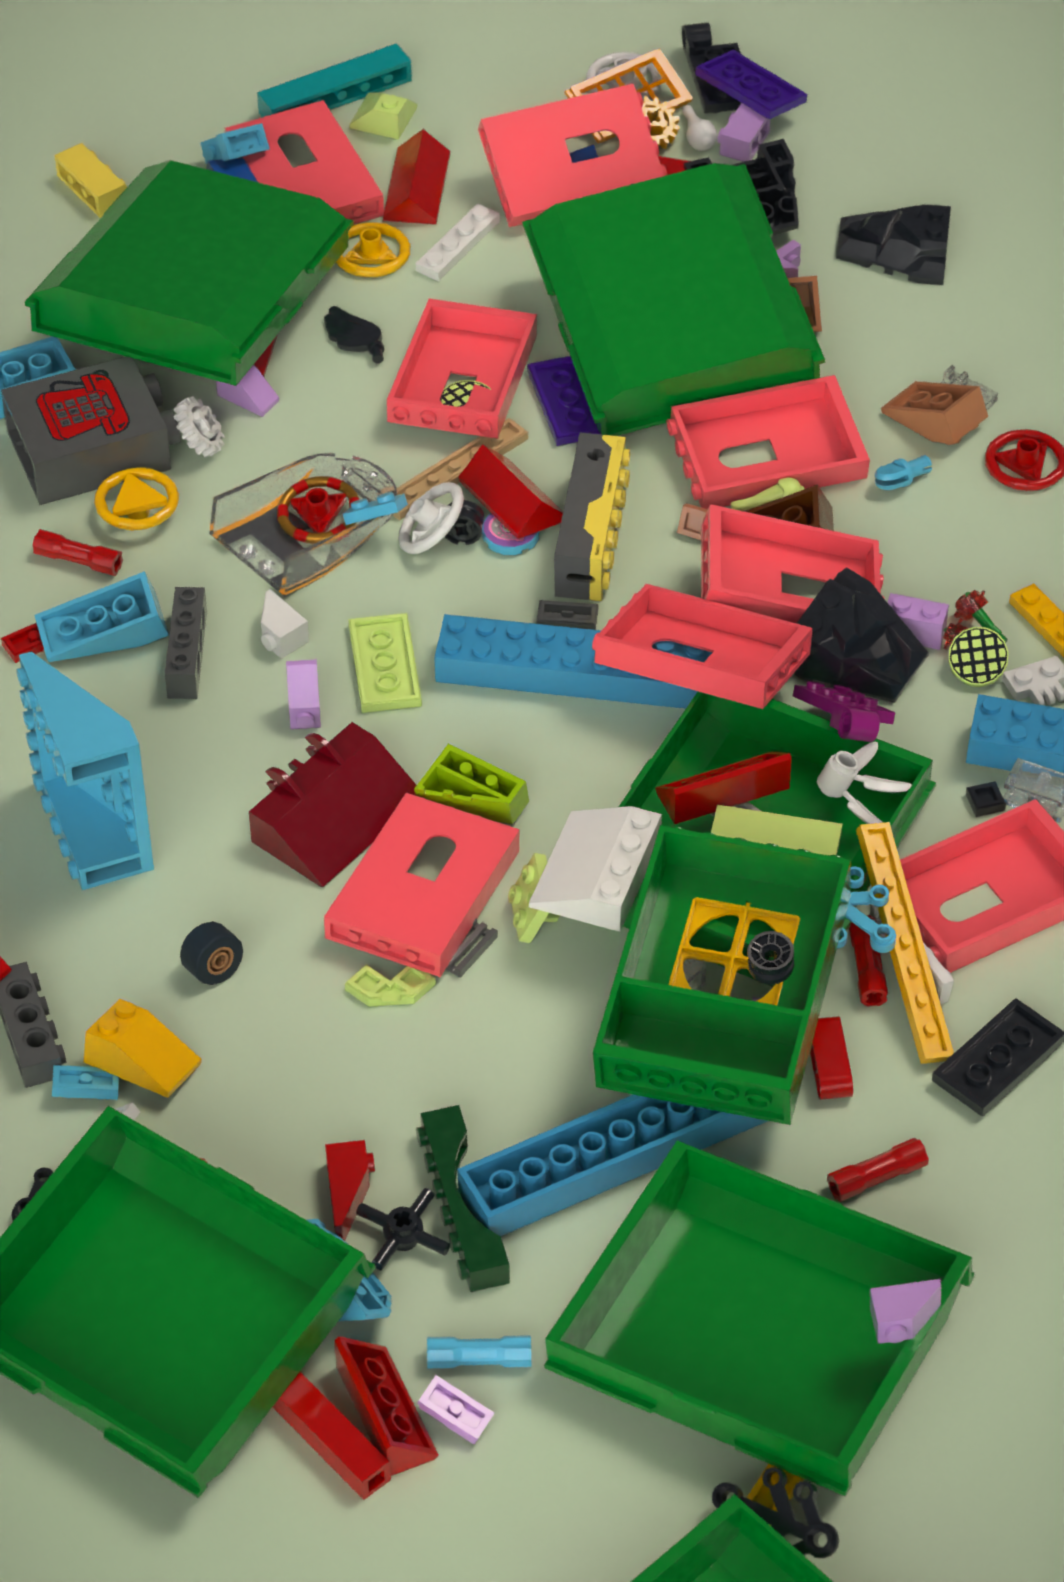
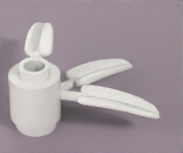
M871 742L854 754L846 751L837 752V754L830 757L817 778V784L822 793L829 797L844 796L849 801L847 804L848 809L866 824L883 822L847 791L853 780L864 782L863 785L866 789L880 792H904L912 786V784L868 775H857L876 754L878 742Z

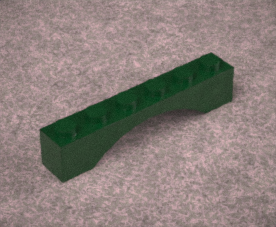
M459 1105L420 1113L421 1127L416 1128L419 1146H425L427 1153H424L425 1166L428 1173H434L435 1179L432 1180L433 1192L436 1200L442 1199L444 1205L440 1206L441 1217L444 1226L450 1225L452 1233H448L452 1253L458 1252L460 1260H457L460 1279L467 1280L470 1292L509 1284L510 1264L501 1236L487 1229L472 1215L464 1204L457 1188V1169H459L468 1151L467 1129Z

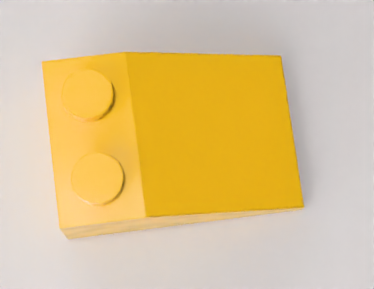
M119 999L85 1034L83 1063L97 1067L167 1098L201 1065L202 1061L197 1054L148 1010L122 999Z

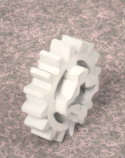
M194 396L187 397L179 402L177 407L174 408L176 412L174 419L178 422L176 427L183 434L182 439H186L189 448H195L198 455L202 453L204 457L212 456L220 451L221 447L224 446V442L221 440L224 438V434L220 432L222 426L216 421L217 416L212 414L208 405L203 406L202 400L198 399L196 401Z

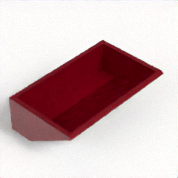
M353 722L329 742L316 733H310L304 737L313 745L306 748L311 758L304 764L297 759H293L288 764L289 768L294 771L290 776L276 767L267 769L265 772L273 780H269L266 784L272 792L249 811L251 842L320 887H324L374 842L406 793L416 796L414 788L417 785L376 736Z

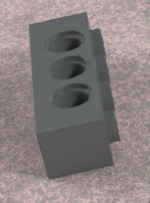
M175 587L165 667L167 699H198L207 618L205 587Z
M27 962L11 965L12 971L0 981V1016L24 1086L28 1088L53 1081V1065H61L67 1062L62 1044L56 1045L54 1041L58 1039L54 1021H47L46 1015H49L45 996H38L37 992L41 991V986L37 973H30Z

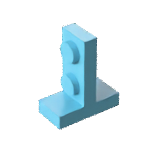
M262 123L215 135L216 137L200 142L206 165L208 160L222 159L224 162L270 149Z

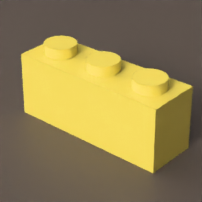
M83 143L54 155L57 176L100 218L127 188L124 180L118 178L107 164L104 165L98 159L95 152L90 151Z

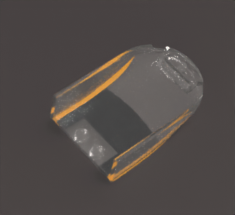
M321 453L304 457L213 497L209 534L281 595L287 596L321 579L341 565L383 527L393 514L357 522L355 526L315 544L304 543L290 537L281 528L277 520V506L282 495L292 485L303 479L328 476L343 480L357 492L360 499L367 498L368 502L376 501V497L388 492H393L394 496L397 495L396 485L387 472L378 465L353 455L352 460L335 458V453ZM315 487L326 490L328 495L342 493L328 487ZM313 488L308 489L307 491L299 494L298 496H295L294 498L305 497L306 493ZM348 498L327 531L345 521L343 513L349 509ZM290 502L288 507L290 522L296 528L314 533L294 510Z

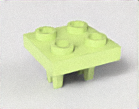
M533 854L528 864L523 866L520 877L515 885L510 887L508 893V900L512 904L514 914L513 926L517 930L519 942L531 943L543 922H557L560 915L529 907V901L547 865V858L544 854Z

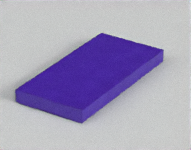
M735 50L696 67L695 75L769 120L807 102L808 94Z
M570 356L527 364L528 375L557 446L578 442L580 433L600 434L597 424L594 423Z

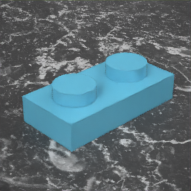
M388 492L376 497V501L368 502L367 498L354 501L350 504L351 508L343 513L345 524L348 525L398 513L408 505L405 494L394 496L393 492Z
M53 1065L52 1097L118 1100V1076L107 1073L97 1067Z

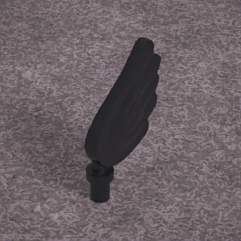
M337 306L329 308V314L324 316L329 339L336 342L338 348L354 352L369 351L373 362L381 363L384 360L383 353L385 349L382 343L380 328L372 322L354 316Z

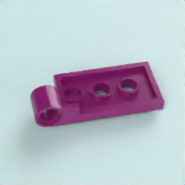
M807 681L806 686L794 685L793 697L832 714L829 726L837 729L842 739L873 742L878 735L880 723L892 725L894 723L895 712L879 706V700L865 697V694L851 691V688L834 685L833 689L826 688L824 684Z

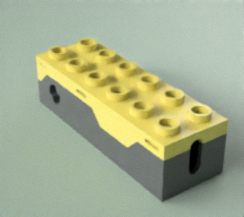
M590 433L579 434L554 555L555 597L601 601L603 590H609L610 572H607V569H613L614 552L611 551V548H617L618 531H615V528H621L622 510H619V507H625L626 490H623V487H629L630 470L625 469V466L629 467L630 449H625L626 437Z

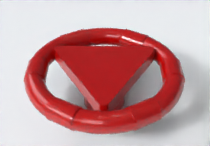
M1030 429L1012 430L1000 434L990 442L985 452V465L990 475L1005 486L1023 491L1041 490L1055 485L1064 477V447L1055 438L1040 431ZM1019 440L1015 449L997 452L1007 443ZM1048 446L1056 456L1058 465L1049 475L1041 478ZM998 463L1002 464L1003 466L1007 467L1008 469L1012 470L1013 472L1017 473L1025 479L1014 478L1007 475L1000 469Z

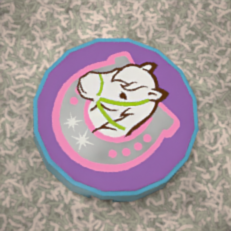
M492 513L487 515L482 525V539L484 543L486 542L488 548L502 555L522 554V550L532 549L539 541L540 531L517 539Z

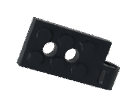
M709 22L682 25V44L704 113L737 110L741 102L695 74L698 65L729 51L735 50L741 54L738 43L712 45V33Z

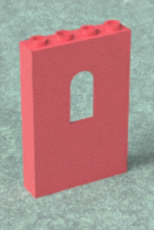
M634 83L481 119L478 133L509 227L521 225L522 221L534 219L558 203L667 175L665 166L663 164L660 165L658 159L659 147L657 142L652 140L650 120L648 116H644L642 96L640 92H636ZM600 131H610L618 137L619 148L615 153L572 163L565 142L566 139Z
M324 100L225 128V132L263 124L270 149L242 157L259 183L320 198L346 219L353 220V225L383 216L384 199L381 190ZM289 134L301 136L316 161L293 168L278 145L279 138Z
M429 298L388 395L387 422L498 439L537 337V314ZM451 373L477 377V382H482L490 387L488 389L474 384L467 403L461 407L443 405L440 401Z
M835 375L672 406L671 418L667 419L669 435H674L676 454L678 457H682L684 461V475L686 479L690 478L692 482V496L694 500L699 501L701 508L707 510L710 504L725 507L730 506L732 501L752 497L778 484L779 479L794 478L799 481L801 486L807 489L815 485L825 487L868 477L870 459ZM770 440L777 460L731 468L720 462L719 454L726 448Z
M709 505L701 524L702 599L797 623L814 599L782 592L781 573L826 583L829 579L834 580L836 575L846 567L870 581L881 594L884 576L880 574L883 554L879 553L878 540Z
M645 584L625 606L621 607L619 613L608 621L600 633H596L592 649L595 650L594 663L764 709L810 655L812 628ZM660 641H671L712 652V654L705 662H700L653 649L652 645Z
M406 793L325 914V939L441 977L472 928L473 922L479 917L519 853L520 829ZM434 837H447L455 843L456 848L435 881L407 873L428 840Z
M1036 799L900 859L922 940L933 951L941 965L950 973L1064 921V831ZM985 883L1003 902L960 922L950 921L943 917L940 912V907L944 902Z

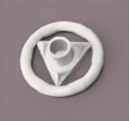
M633 52L607 54L597 59L589 67L586 79L593 78L597 73L598 75L642 55ZM614 63V67H606ZM653 63L639 68L644 77L647 74V69L651 72L652 83L662 79ZM634 71L620 77L625 85L634 83L635 89L641 83ZM615 79L606 83L611 88L619 87ZM661 84L652 88L654 93L658 91ZM596 88L591 90L593 93L598 92ZM647 91L640 93L642 96V100L644 99V96H648V98H650V95Z
M443 482L432 487L413 502L408 513L405 515L399 531L398 539L401 549L409 554H420L432 548L445 537L456 523L463 506L464 496L460 486L452 482ZM447 493H451L453 499L452 506L433 501L435 498ZM417 521L418 524L416 529L413 530L411 543L410 531L414 522Z

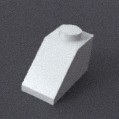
M271 589L266 591L261 619V641L268 651H273L282 659L309 642L308 621Z

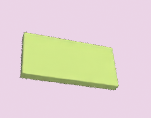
M407 613L348 619L362 713L422 707Z
M717 805L711 833L729 838H743L747 841L762 844L772 843L779 847L795 850L805 849L812 853L829 856L837 855L842 824Z

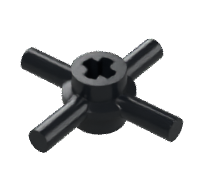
M424 1188L410 1208L397 1207L389 1215L365 1203H360L356 1215L382 1226L383 1235L387 1240L371 1262L375 1264L377 1270H383L396 1250L408 1251L417 1244L444 1256L448 1253L450 1243L423 1231V1222L420 1216L435 1196L430 1189Z

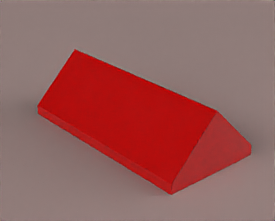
M424 129L397 148L383 221L437 225L450 159V150Z
M483 444L459 475V482L517 539L560 524L562 521L563 511L507 457Z
M768 752L655 787L656 793L675 825L716 812L717 805L732 807L790 789L791 755L790 753Z
M338 1336L334 1340L336 1368L372 1444L390 1461L391 1476L435 1460L439 1454L387 1348Z

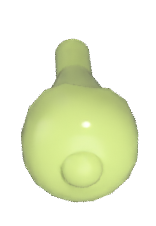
M794 478L779 479L778 484L752 497L732 501L731 508L739 511L753 509L805 488Z

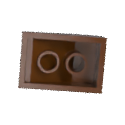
M818 485L745 511L834 531L833 507Z

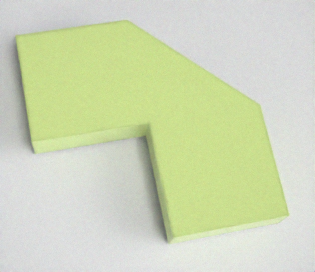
M366 964L345 983V990L369 1007L415 1004L436 985V979L429 973L406 966L389 980Z

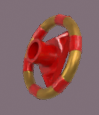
M328 476L310 477L295 483L282 495L277 506V520L281 528L295 540L310 544L335 541L348 534L356 523L346 525L344 521L330 531L327 530L342 509L347 498L349 500V508H351L350 504L352 502L360 500L357 492L343 480ZM315 487H328L342 493L328 495L326 490ZM313 488L306 493L305 497L294 498L295 496H298L299 494L307 491L308 489ZM290 502L294 510L314 533L296 528L290 522L288 510Z

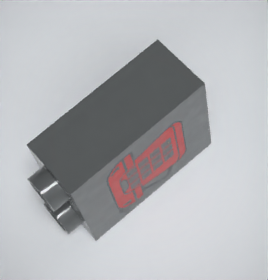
M126 356L1 389L6 430L39 505L97 490L102 481L121 470L140 467L155 469L159 472L171 470L169 446L181 442L180 431L176 427L178 423L174 419L175 415L172 410L159 412L158 407L163 406V398L158 380L154 373L142 376L134 358Z

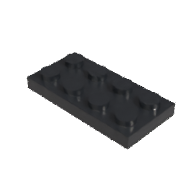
M1015 998L932 1073V1081L983 1117L1064 1043V1031Z

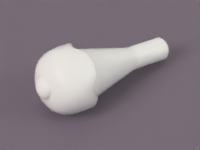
M690 105L683 107L682 112L688 121L687 140L689 144L699 151L712 148L717 140V131L714 125L709 120L699 118Z

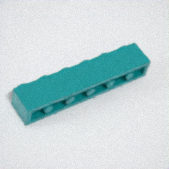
M397 43L257 92L258 113L261 117L323 100L329 110L363 99L368 93H380L412 81L411 59Z

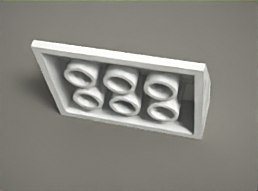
M632 806L571 811L529 901V907L620 932L645 877L661 825L662 814Z

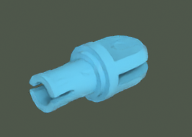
M926 455L911 461L899 458L876 470L875 484L879 489L893 490L909 486L913 478L932 471V467L925 468L931 466L932 462Z

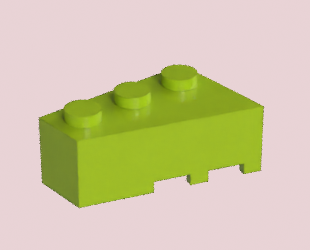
M449 743L414 788L415 794L418 797H423L427 800L492 821L513 824L530 802L525 780Z

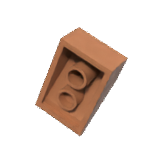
M915 381L881 407L882 413L932 442L945 443L946 445L960 442L964 435L976 429L979 423L988 417L980 386Z

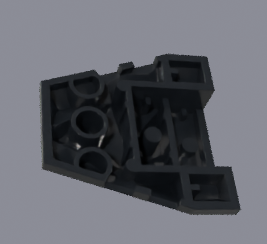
M784 138L759 144L757 159L733 165H746L773 235L798 229L797 198L795 197L796 182L793 175L794 158ZM709 157L686 162L683 168L684 170L712 164Z
M923 204L891 211H878L841 217L836 258L866 268L873 264L884 267V273L893 275L895 270L907 274L908 281L944 285L951 206Z
M847 567L840 571L834 580L829 579L796 623L811 627L812 639L810 655L794 672L795 675L806 681L813 682V680L829 683L831 687L834 685L848 687L866 696L894 703L929 656V652L904 624L875 586Z

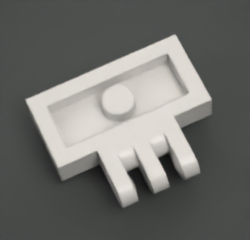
M1058 656L1003 673L1002 681L1015 701L1030 697L1034 704L1044 706V700L1048 705L1055 704V697L1059 702L1064 701V689L1062 688L1064 686V665Z

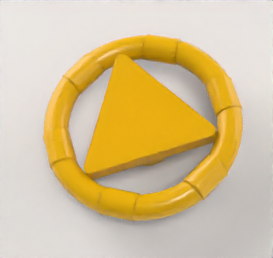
M376 222L359 223L351 227L348 232V239L360 235V241L345 257L341 255L336 264L345 272L355 276H385L397 271L407 262L410 256L411 245L408 238L396 227ZM381 234L398 241L400 244L398 257L381 239ZM357 264H383V265H380V266H378V267H362V266L357 265Z
M142 467L130 468L113 473L102 481L96 491L94 504L98 515L110 525L131 531L144 530L160 525L171 517L178 506L179 492L176 484L162 472ZM140 479L160 483L166 490L168 502L167 497ZM124 481L112 509L113 513H111L107 507L105 497L109 490ZM165 506L160 511L155 513L153 516L148 517L150 514V509H156Z

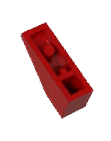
M365 1140L325 1144L335 1234L344 1241L356 1218L357 1208L363 1202L370 1187L369 1173L375 1172L373 1152H366Z

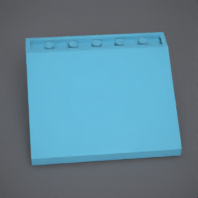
M33 652L20 654L21 668L16 669L20 686L24 687L19 693L24 709L27 708V711L23 712V718L27 730H30V732L26 733L27 743L30 750H33V753L29 754L32 769L36 771L35 774H32V779L36 791H42L43 793L41 802L45 813H51L52 815L49 820L53 834L60 835L61 837L58 842L63 858L69 857L70 859L67 865L72 880L78 879L81 889L86 890L154 870L140 746L130 722Z

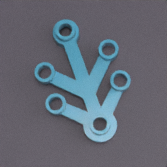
M853 866L851 867V876L857 875L859 879H851V888L857 889L864 883V871L859 867ZM875 885L870 891L851 892L845 916L870 935V945L873 950L879 953L890 952L895 947V930L888 924L878 925L855 908L854 905L885 906L889 900V890L884 885ZM877 893H881L884 895V897L876 898L874 895ZM843 927L840 935L843 938L839 940L837 949L844 947L847 943V931ZM878 934H887L889 936L882 938Z

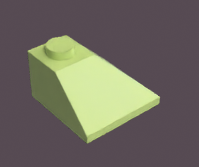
M368 93L350 122L349 128L399 140L417 109V103L394 95Z

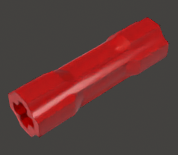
M39 529L38 533L34 536L32 544L34 554L52 559L68 560L89 566L94 571L112 576L117 575L123 562L122 551L104 546L87 545L43 529Z
M866 915V916H868L870 919H872L874 922L877 923L876 918H874V917L871 916V915ZM852 922L849 931L855 953L860 1002L867 1007L881 1006L887 1002L888 995L881 955L872 949L870 935Z
M912 1138L893 1146L889 1151L827 1174V1182L834 1199L842 1202L863 1193L867 1188L898 1175L908 1174L927 1166L929 1158L921 1140Z

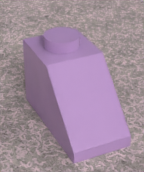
M255 365L249 369L237 386L216 381L217 396L261 417L279 402V396Z
M317 659L286 661L290 729L320 728Z
M940 1279L870 1289V1311L878 1344L887 1342L899 1343L903 1340L913 1339L941 1306Z

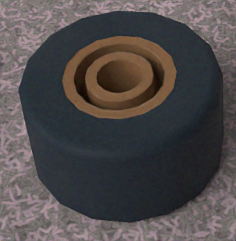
M213 921L202 923L195 927L186 936L180 951L182 965L200 982L208 985L219 984L230 978L238 969L243 956L241 941L221 923Z

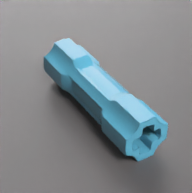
M531 1335L503 1336L499 1339L427 1337V1369L455 1368L459 1365L531 1367Z

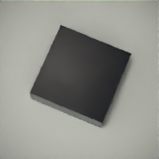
M996 781L966 787V797L976 817L1005 811L1006 802Z

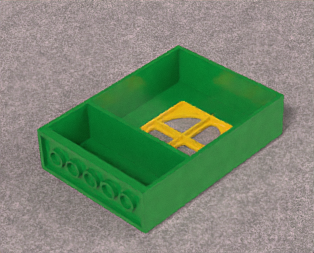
M660 825L593 1049L596 1087L791 1125L851 896V860L838 855L828 856L812 853L805 849L795 850L779 847L772 843L762 844L738 837L729 838L718 836L711 832L701 833L685 830L678 826L668 827ZM726 915L738 917V925L731 949L728 952L693 947L689 944L694 934L708 922ZM754 920H760L768 924L775 932L787 936L792 942L794 948L793 972L787 980L775 984L765 996L757 1001L730 997L737 971L739 969H749L748 957L744 956L742 951L750 923ZM686 959L717 963L725 967L718 994L691 989L683 970V963Z

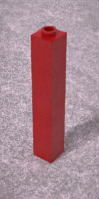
M299 1372L274 1404L273 1408L365 1500L391 1480L390 1461Z

